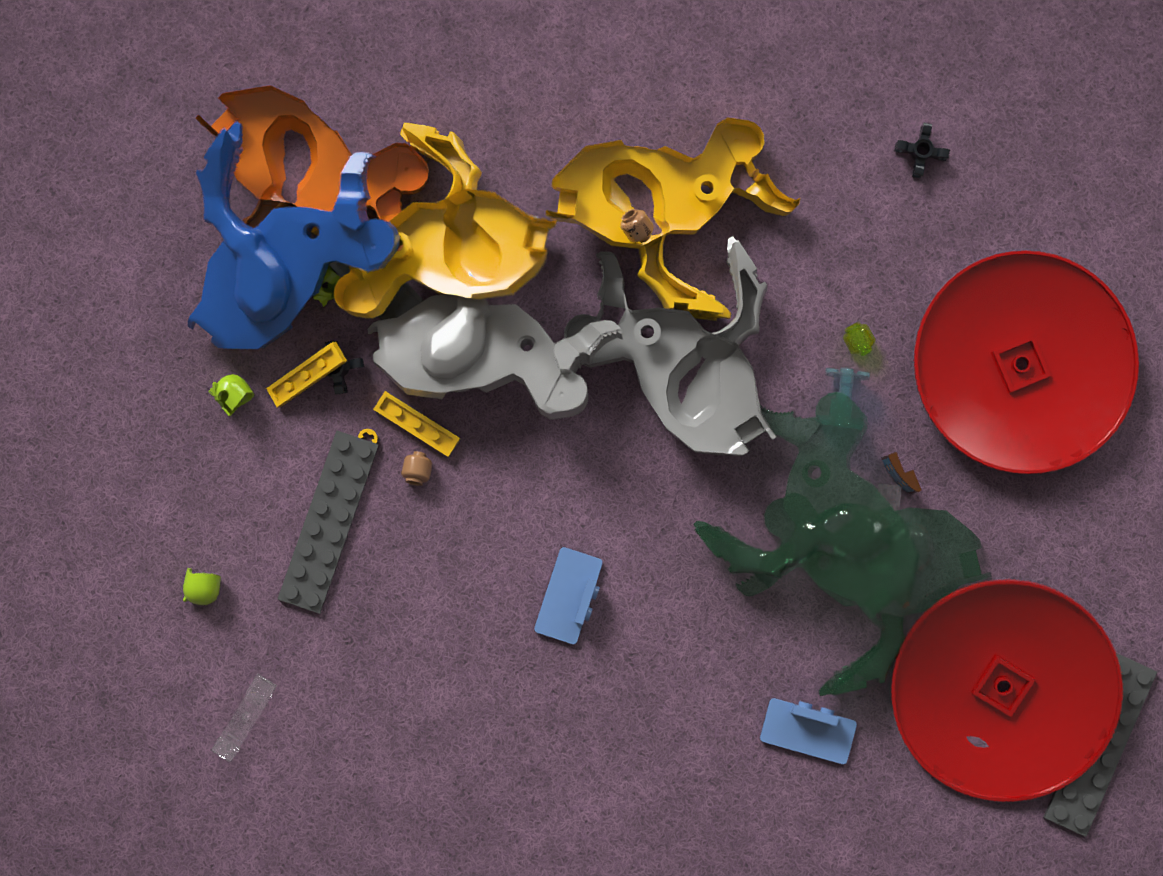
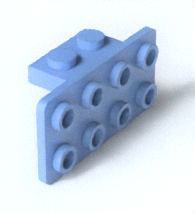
M566 547L560 549L534 629L537 633L570 644L577 642L584 620L589 621L593 608L589 607L591 599L596 600L600 588L596 586L602 567L601 559Z
M772 698L769 701L760 740L768 744L845 764L848 760L857 723L854 720L834 715V710L821 707L819 711L812 709V704L799 701L798 705Z

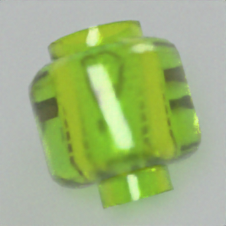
M856 322L844 330L846 333L843 335V340L851 354L860 353L861 356H864L873 350L872 346L875 344L876 339L867 324Z

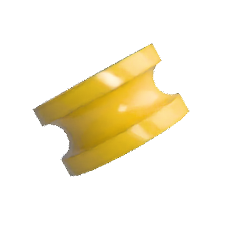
M363 429L358 435V438L362 439L364 438L363 434L368 433L374 436V439H372L373 443L378 441L377 434L372 429Z

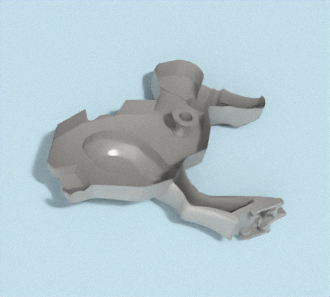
M469 272V276L475 278L474 275L471 272ZM450 294L431 296L398 318L379 320L368 328V334L378 332L380 349L374 352L373 363L407 395L443 399L447 392H462L472 388H479L487 393L516 380L525 385L540 414L549 419L575 416L585 409L588 403V390L583 378L576 374L578 368L581 369L584 363L591 364L595 354L609 341L616 338L623 339L621 328L613 321L604 320L589 323L575 336L564 338L558 343H554L541 325L516 304L489 305L485 298L473 299ZM527 345L533 346L530 351L522 350Z
M733 236L728 238V259L726 261L730 267L729 273L732 276L736 292V309L738 310L736 317L726 327L714 333L705 331L689 311L666 308L630 310L624 294V278L617 257L612 252L597 253L596 257L600 259L599 263L603 265L601 266L603 270L602 284L597 294L598 300L602 301L600 303L601 308L595 317L587 314L573 317L566 325L564 338L575 336L589 323L599 322L604 314V305L626 309L618 324L621 328L623 339L616 338L609 341L595 354L591 364L584 363L582 365L592 368L622 360L634 363L642 391L666 429L695 453L741 456L749 451L745 444L766 431L771 439L775 438L776 435L761 414L753 367L739 348L749 336L759 333L760 310L767 293V284L765 282L759 284L757 281V268L739 240L736 241ZM650 328L654 330L651 338H644L642 336V332L645 329ZM703 357L705 361L688 386L684 401L681 404L678 397L679 382L692 368L700 363Z

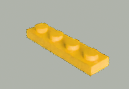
M331 342L266 389L276 407H282L347 362L337 342Z
M384 391L373 409L447 457L451 455L461 439Z

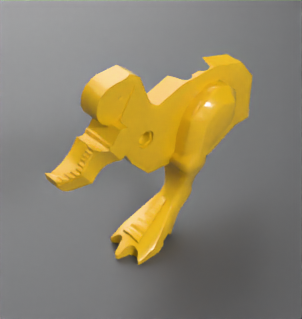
M727 117L716 125L703 153L695 158H691L666 146L656 150L640 146H626L622 140L585 146L552 179V188L560 191L558 211L546 210V216L559 222L578 224L611 246L638 249L641 263L638 277L653 290L661 301L663 308L689 311L696 319L717 321V318L730 319L731 312L723 304L715 300V296L708 295L705 291H699L697 288L684 283L672 273H669L664 266L663 244L666 235H695L718 213L731 193H736L751 200L765 212L781 216L791 214L799 205L800 198L794 200L783 194L773 184L768 173H759V169H756L752 163L764 146V134L761 128L749 120ZM743 164L749 176L753 177L755 181L746 191L741 188H733L730 182L735 165ZM629 174L642 180L651 190L654 204L653 217L657 225L662 229L661 234L651 235L650 239L644 243H634L627 238L620 227L622 216L634 208L631 206L629 197L614 181L617 176ZM701 186H708L711 190V193H703L701 190Z
M404 123L400 132L404 140L415 151L440 163L452 173L453 183L451 190L445 199L437 203L413 202L389 222L398 230L400 236L399 247L403 245V248L400 251L397 250L384 269L365 271L349 265L350 272L341 277L335 286L334 298L340 308L353 316L372 319L384 313L401 285L411 279L439 293L473 299L514 294L534 277L543 266L547 254V249L544 246L548 231L556 226L557 220L533 217L495 192L477 190V184L482 171L469 158L463 141L454 132H450L448 136L439 135V131L434 127ZM315 226L312 232L319 236V229ZM469 272H471L475 278L470 277Z

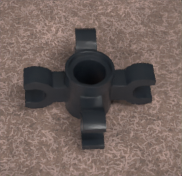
M923 123L921 125L919 140L915 144L904 140H897L895 143L894 152L911 154V157L915 160L912 177L921 178L923 176L925 161L928 158L946 161L949 158L950 149L935 148L929 140L932 124ZM917 147H925L927 155L919 154Z
M333 340L325 342V346L329 345L331 342H337L339 346L338 341ZM363 358L348 360L340 366V371L337 374L332 371L327 375L333 378L335 395L348 393L344 376L351 369L365 367Z

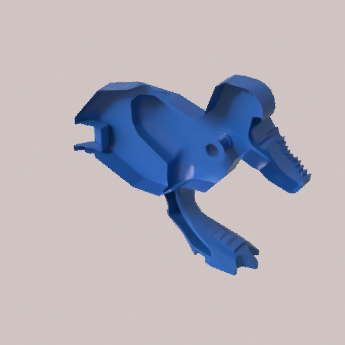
M236 121L228 131L225 128L221 130L204 156V159L208 161L204 170L196 171L203 193L204 221L214 225L221 234L223 242L208 261L202 298L188 319V327L193 330L195 324H198L212 336L211 343L217 348L262 349L293 328L291 324L305 307L306 302L312 296L319 293L329 263L338 261L365 271L384 269L398 250L400 236L392 223L385 220L368 219L366 202L371 197L367 187V170L370 159L376 158V156L365 152L354 153L341 172L340 193L332 211L310 207L274 208L257 227L253 228L244 223L233 212L229 201L232 180L237 168L236 164L239 163L240 154L243 152L241 147L242 125ZM315 226L319 229V236L317 238H314L311 233Z

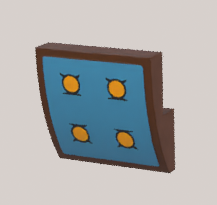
M897 452L881 458L891 477L902 489L909 494L922 491L914 470L904 472Z

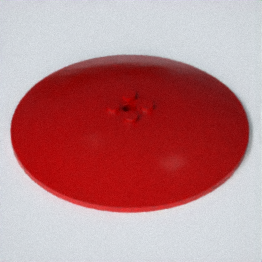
M1025 250L995 254L983 258L958 272L939 290L929 304L921 320L914 347V374L917 390L922 405L936 429L952 446L970 459L984 466L1010 473L1035 474L1059 470L1071 466L1097 451L1117 431L1132 404L1138 381L1139 357L1135 333L1130 319L1116 295L1102 280L1083 266L1061 256L1040 251ZM1018 358L1026 360L1027 367L1025 370L1017 368L1016 361Z
M1012 579L992 580L976 583L952 592L931 606L916 621L901 644L892 673L891 699L894 717L904 743L913 757L933 777L946 786L971 797L1000 802L1022 801L1045 796L1065 787L1084 774L1097 761L1109 744L1118 724L1123 699V681L1117 654L1109 637L1097 620L1082 605L1069 596L1042 584ZM1008 681L1010 686L1006 691H1000L997 689L999 682ZM967 737H978L985 741L989 747L974 746L968 741Z

